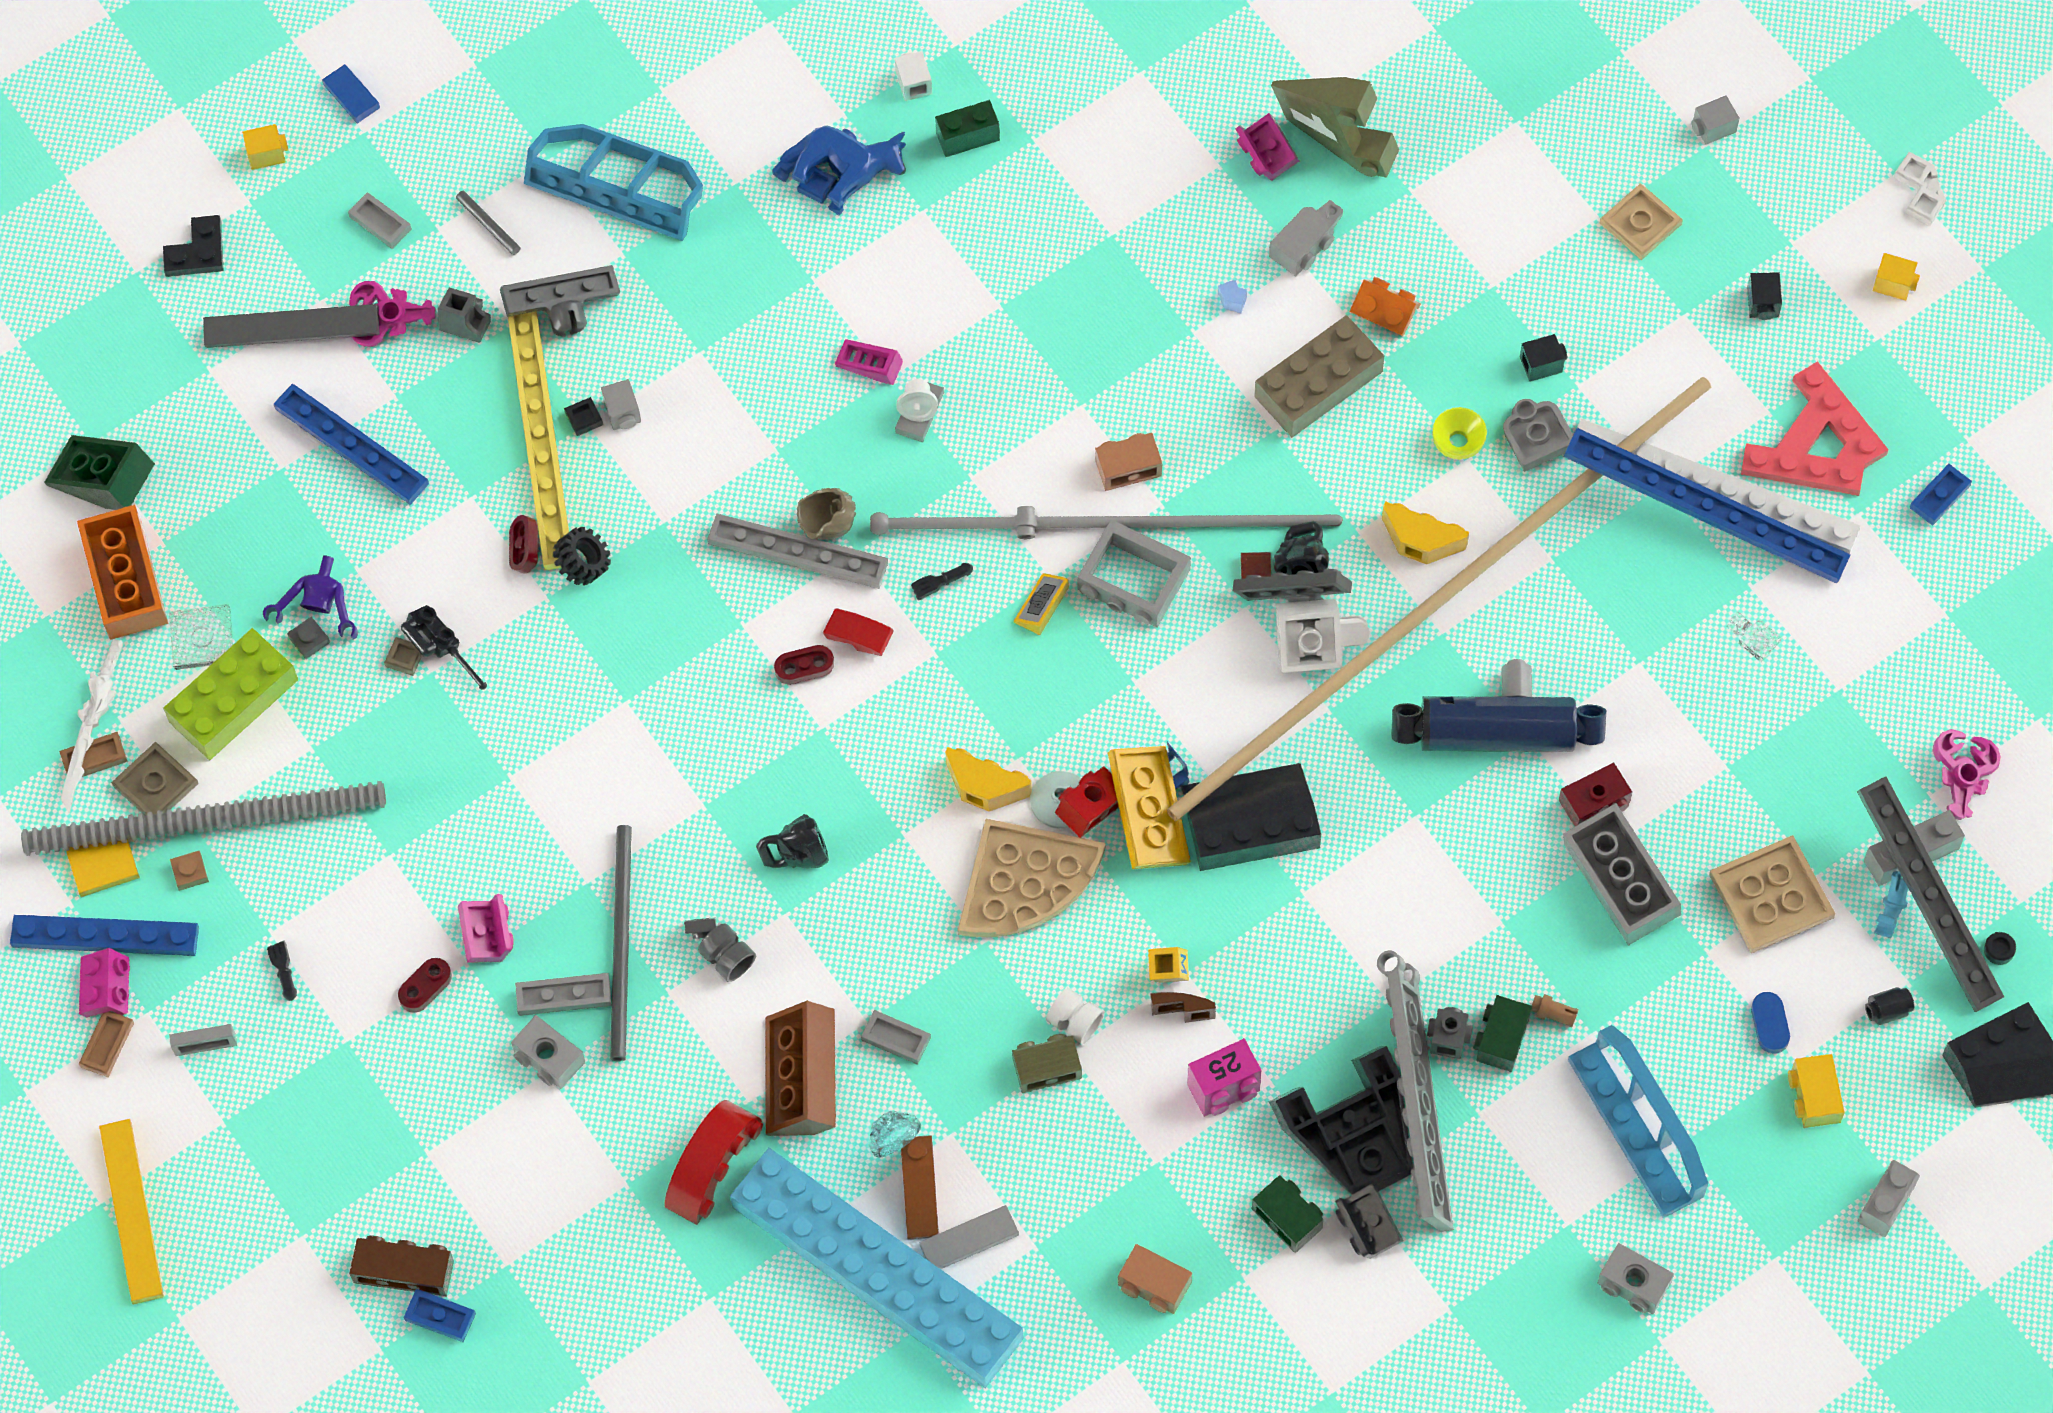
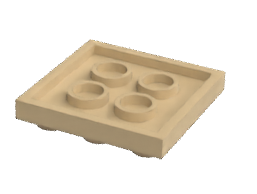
M1793 835L1710 870L1709 876L1751 954L1834 919L1836 915Z

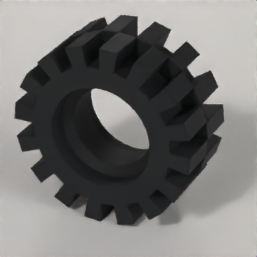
M585 527L572 529L559 539L553 547L555 549L553 557L558 558L554 564L556 567L561 566L562 568L559 573L561 575L566 573L568 575L566 580L571 582L574 579L575 585H580L581 583L583 586L591 584L604 574L611 564V559H608L611 555L610 550L604 549L608 546L605 541L601 543L599 541L601 536L599 534L594 536V530L590 528L588 530H585ZM576 549L583 553L587 563L579 557Z

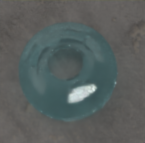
M887 1111L872 1123L868 1146L874 1157L888 1156L900 1150L914 1139L921 1130L922 1124L912 1113Z

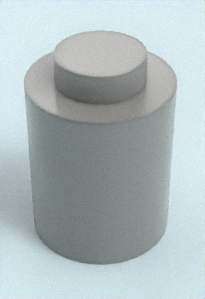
M1522 659L1509 660L1501 668L1502 697H1533L1531 665Z

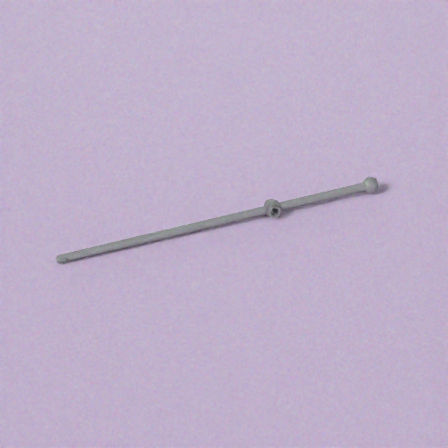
M1019 506L1017 507V515L1014 517L888 518L887 514L876 512L870 516V531L880 536L886 534L891 529L1017 530V538L1027 540L1035 538V530L1038 528H1106L1110 520H1114L1128 528L1291 527L1315 521L1321 526H1340L1343 519L1338 514L1038 517L1035 515V507Z

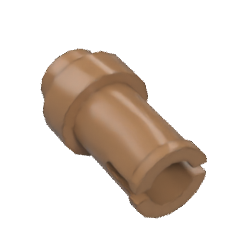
M1546 994L1543 997L1535 995L1531 1006L1532 1012L1537 1013L1536 1017L1543 1020L1549 1018L1571 1028L1573 1027L1579 1009L1552 1000V996Z

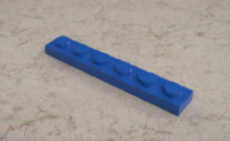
M292 383L273 404L275 410L407 504L411 505L429 485V481L425 476Z
M14 914L10 945L12 948L96 952L110 948L119 953L196 956L199 925L198 923Z

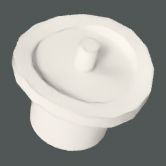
M922 379L908 381L905 385V392L897 399L898 412L906 419L916 422L927 421L934 417L937 412L938 400L935 394L930 392L929 384Z

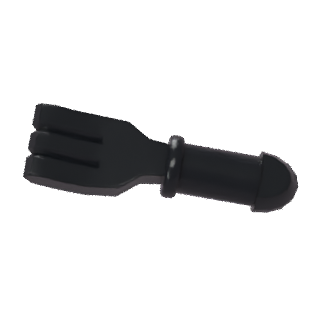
M961 563L958 567L941 572L942 575L940 576L928 575L916 580L911 584L917 600H922L938 592L945 584L948 586L953 581L969 576L973 572V566L970 563Z
M283 940L268 946L267 950L272 965L278 969L277 977L280 979L283 997L288 1001H293L297 996V989L294 987L291 976L292 970L289 969L290 957L287 944Z

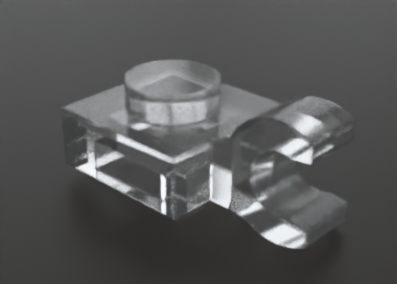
M1738 611L1729 619L1730 623L1726 626L1732 633L1742 636L1738 644L1761 663L1782 640L1779 634L1760 619L1752 624Z

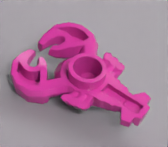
M363 281L356 284L351 291L349 305L357 306L360 300H364L362 305H370L377 300V305L379 306V335L352 338L363 347H375L383 341V337L388 329H391L389 336H398L406 333V324L422 319L427 326L431 325L432 320L436 319V309L432 306V301L427 299L422 306L407 302V292L405 290L390 289L393 299H390L383 286L378 282Z
M1950 729L1940 733L1933 743L1932 752L1938 762L1941 761L1946 766L1942 768L1943 785L1951 788L1952 800L1954 802L1946 806V809L1952 812L1955 819L1962 820L1965 817H1972L1973 811L1968 807V803L1971 801L1973 793L1985 795L1990 783L1988 779H1979L1982 776L1992 774L1999 768L2001 755L1999 748L1991 740L1983 737H1972L1970 741L1981 749L1980 751L1976 746H1970V752L1975 762L1968 756L1953 758L1952 755L1961 750L1965 744L1963 742L1955 744L1953 740H1965L1966 734L1959 730Z

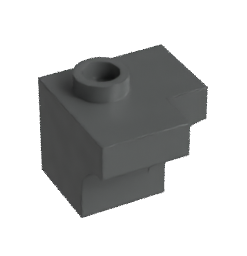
M449 287L437 308L439 331L480 343L491 323V314L482 310L483 299Z

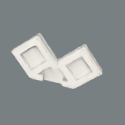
M1909 151L1896 170L1894 178L1917 190L1905 213L1931 227L1944 207L1946 198L1940 187L1935 165Z

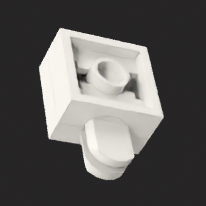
M1336 599L1275 604L1278 658L1282 673L1342 668L1341 647L1361 646L1366 644L1369 639L1370 631L1364 617L1359 615L1340 617Z

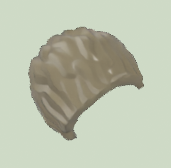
M822 488L799 500L796 513L797 521L800 523V528L804 530V533L810 539L833 540L842 537L850 531L856 516V504L852 500V496L840 488Z

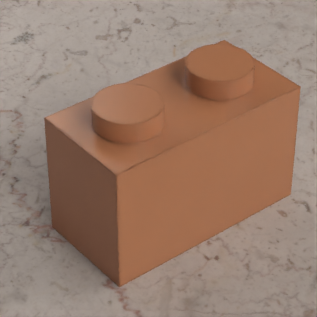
M1152 432L1147 434L1137 433L1128 439L1117 442L1107 441L1095 447V462L1105 491L1162 476L1163 463Z
M1135 1244L1118 1275V1286L1121 1287L1123 1293L1132 1298L1142 1297L1149 1301V1305L1162 1313L1169 1311L1175 1314L1192 1283L1191 1271L1138 1244Z

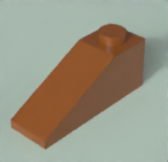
M932 1135L901 1137L907 1240L930 1238L939 1234Z

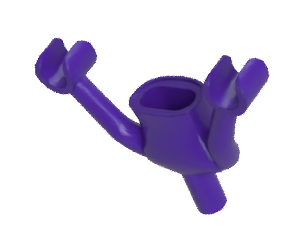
M323 555L318 574L301 577L275 605L270 604L263 609V617L266 621H268L271 612H277L276 623H281L283 620V609L304 588V595L300 603L302 608L330 614L332 603L335 599L340 624L338 625L339 635L343 637L344 630L351 627V638L354 640L358 636L357 627L348 617L343 585L330 577L334 558L331 556Z

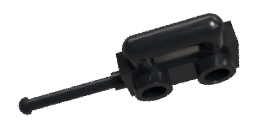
M427 604L408 614L407 620L401 624V631L424 657L435 654L438 658L450 654L456 658L479 685V689L485 690L487 688V683L482 681L459 654V639L455 637L454 631L446 627L440 620L434 608ZM421 630L431 642L427 643L418 631Z

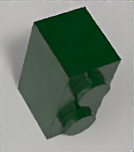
M990 99L935 116L936 135L945 158L1000 141L999 121Z
M1496 995L1493 1005L1487 1003L1482 1021L1487 1022L1484 1033L1478 1031L1473 1049L1478 1050L1476 1061L1512 1072L1531 1016L1532 1006Z
M1279 1175L1252 1199L1251 1209L1296 1253L1323 1229V1213L1315 1203H1307L1300 1196L1301 1191L1292 1180L1288 1179L1286 1181Z

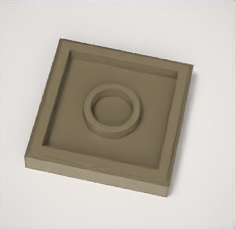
M156 741L111 782L112 786L144 816L148 812L157 814L159 810L162 813H166L167 809H172L199 784L198 780Z

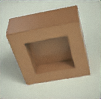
M200 850L170 859L179 891L209 882Z

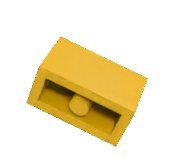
M1826 1054L1796 1058L1792 1069L1788 1070V1080L1790 1088L1796 1089L1797 1099L1794 1100L1796 1117L1802 1118L1803 1128L1841 1123L1845 1111L1833 1055Z

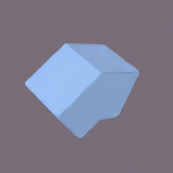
M1236 280L1218 285V296L1223 308L1242 314L1247 299V289L1238 287Z

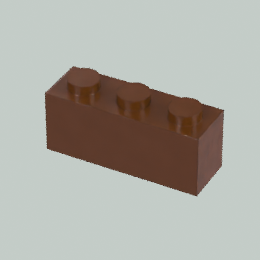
M369 1235L366 1239L357 1238L349 1274L355 1284L411 1292L419 1289L432 1295L447 1297L454 1259L451 1251H448L446 1247L430 1244L427 1248L416 1246V1243L408 1240H398L397 1243L385 1242V1239L382 1237Z

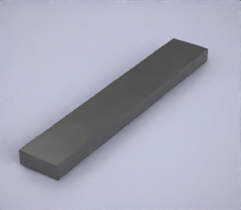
M377 304L203 317L204 346L206 348L379 335V306Z

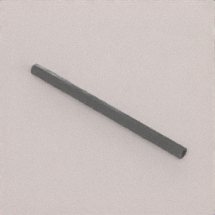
M619 825L616 828L610 1059L617 1062L626 1060L632 827L629 825Z

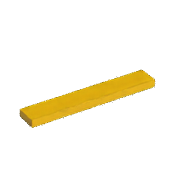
M129 1118L100 1125L99 1129L131 1302L134 1305L163 1298L164 1292L132 1122Z

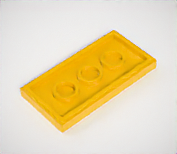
M1166 746L1111 749L1107 754L1132 869L1189 864L1191 860L1182 818L1174 821L1167 813V809L1178 800Z

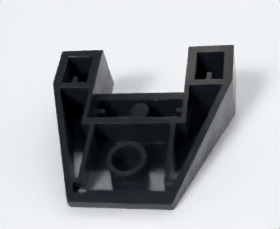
M1379 1046L1351 1060L1365 1089L1317 1113L1304 1087L1294 1088L1268 1101L1281 1129L1350 1195L1371 1184H1375L1378 1191L1410 1176L1411 1169L1413 1168L1412 1157L1407 1148V1139L1409 1138L1408 1127L1403 1119L1404 1097L1401 1095L1398 1085V1079L1401 1078V1074L1387 1046Z

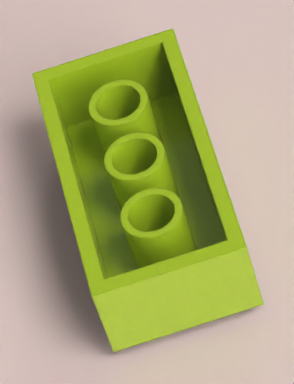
M251 628L165 705L163 710L168 722L210 761L298 681L294 665L255 629Z

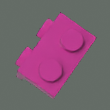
M1270 113L1247 129H1244L1241 125L1235 128L1240 136L1237 142L1246 154L1250 153L1253 158L1250 164L1259 176L1263 174L1272 181L1300 161L1274 116Z
M495 894L490 901H461L457 907L467 963L502 962L511 952L514 945L513 935L509 932L507 923L509 910L508 906L504 904L503 895Z
M110 948L81 956L79 1015L88 1018L108 1011H113L120 1015L128 1013L130 971L128 956Z

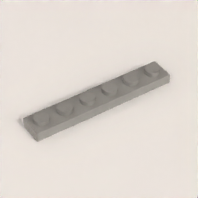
M716 513L707 538L709 545L877 589L881 587L888 566V558L821 540L810 539L806 536Z

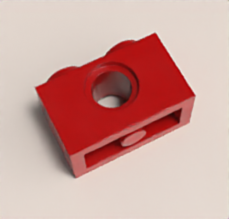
M1105 766L1095 773L1092 770L1086 773L1076 788L1073 789L1070 786L1062 792L1058 798L1060 804L1055 814L1079 838L1084 836L1119 808L1112 773Z

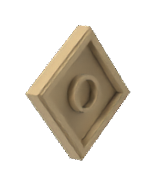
M1640 183L1602 216L1599 224L1639 259L1643 260L1682 225L1683 219Z

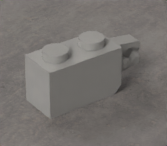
M1331 200L1317 210L1313 207H1303L1270 242L1269 257L1295 277L1303 269L1305 271L1308 270L1314 263L1316 255L1321 250H1327L1333 243L1335 238L1333 236L1334 227L1343 216V209Z

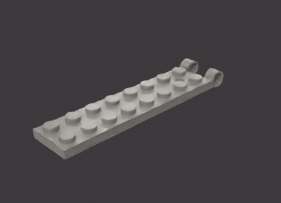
M1387 950L1379 955L1377 968L1388 977L1389 988L1386 989V999L1393 1012V1018L1390 1019V1028L1397 1041L1394 1057L1401 1069L1402 1078L1398 1079V1085L1401 1095L1405 1097L1406 1108H1403V1119L1410 1132V1138L1407 1139V1148L1410 1156L1413 1157L1415 1167L1411 1169V1177L1414 1186L1418 1188L1419 1199L1415 1201L1416 1210L1420 1218L1440 1232L1453 1231L1454 1227L1418 985L1420 973L1411 964L1405 963L1404 959L1395 951ZM1396 957V967L1392 971H1385L1387 960ZM1406 970H1412V978L1409 982L1404 979L1403 972Z

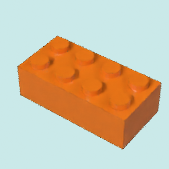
M131 505L78 520L77 524L97 602L109 639L112 640L169 624L142 521L136 506Z

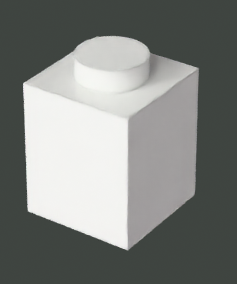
M923 51L907 52L900 57H896L895 71L904 100L908 101L931 95L932 79Z

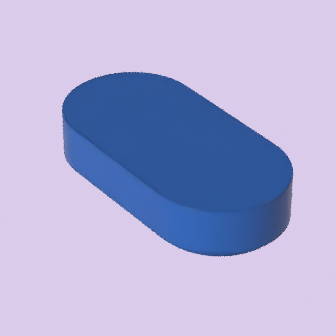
M1773 992L1759 993L1754 998L1751 1006L1758 1043L1764 1051L1777 1054L1784 1051L1790 1041V1031L1781 998Z

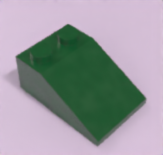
M71 435L44 483L48 487L102 508L117 510L133 504L155 463L135 442Z

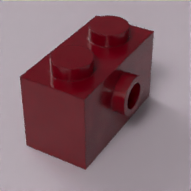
M1613 762L1561 788L1558 801L1575 827L1615 803L1622 812L1629 807L1633 791Z

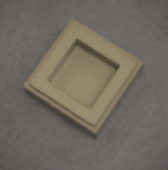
M395 637L384 664L387 668L414 676L422 654L410 641Z

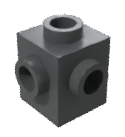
M1455 1007L1438 1008L1436 1019H1429L1427 1036L1433 1037L1430 1054L1461 1059L1463 1044H1470L1473 1025H1467L1469 1014L1463 1013L1462 1010Z

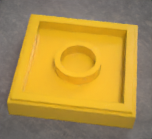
M128 840L127 843L118 841L114 845L112 842H108L106 846L98 843V847H93V844L89 845L88 848L79 846L77 850L70 847L69 851H66L80 897L140 878Z

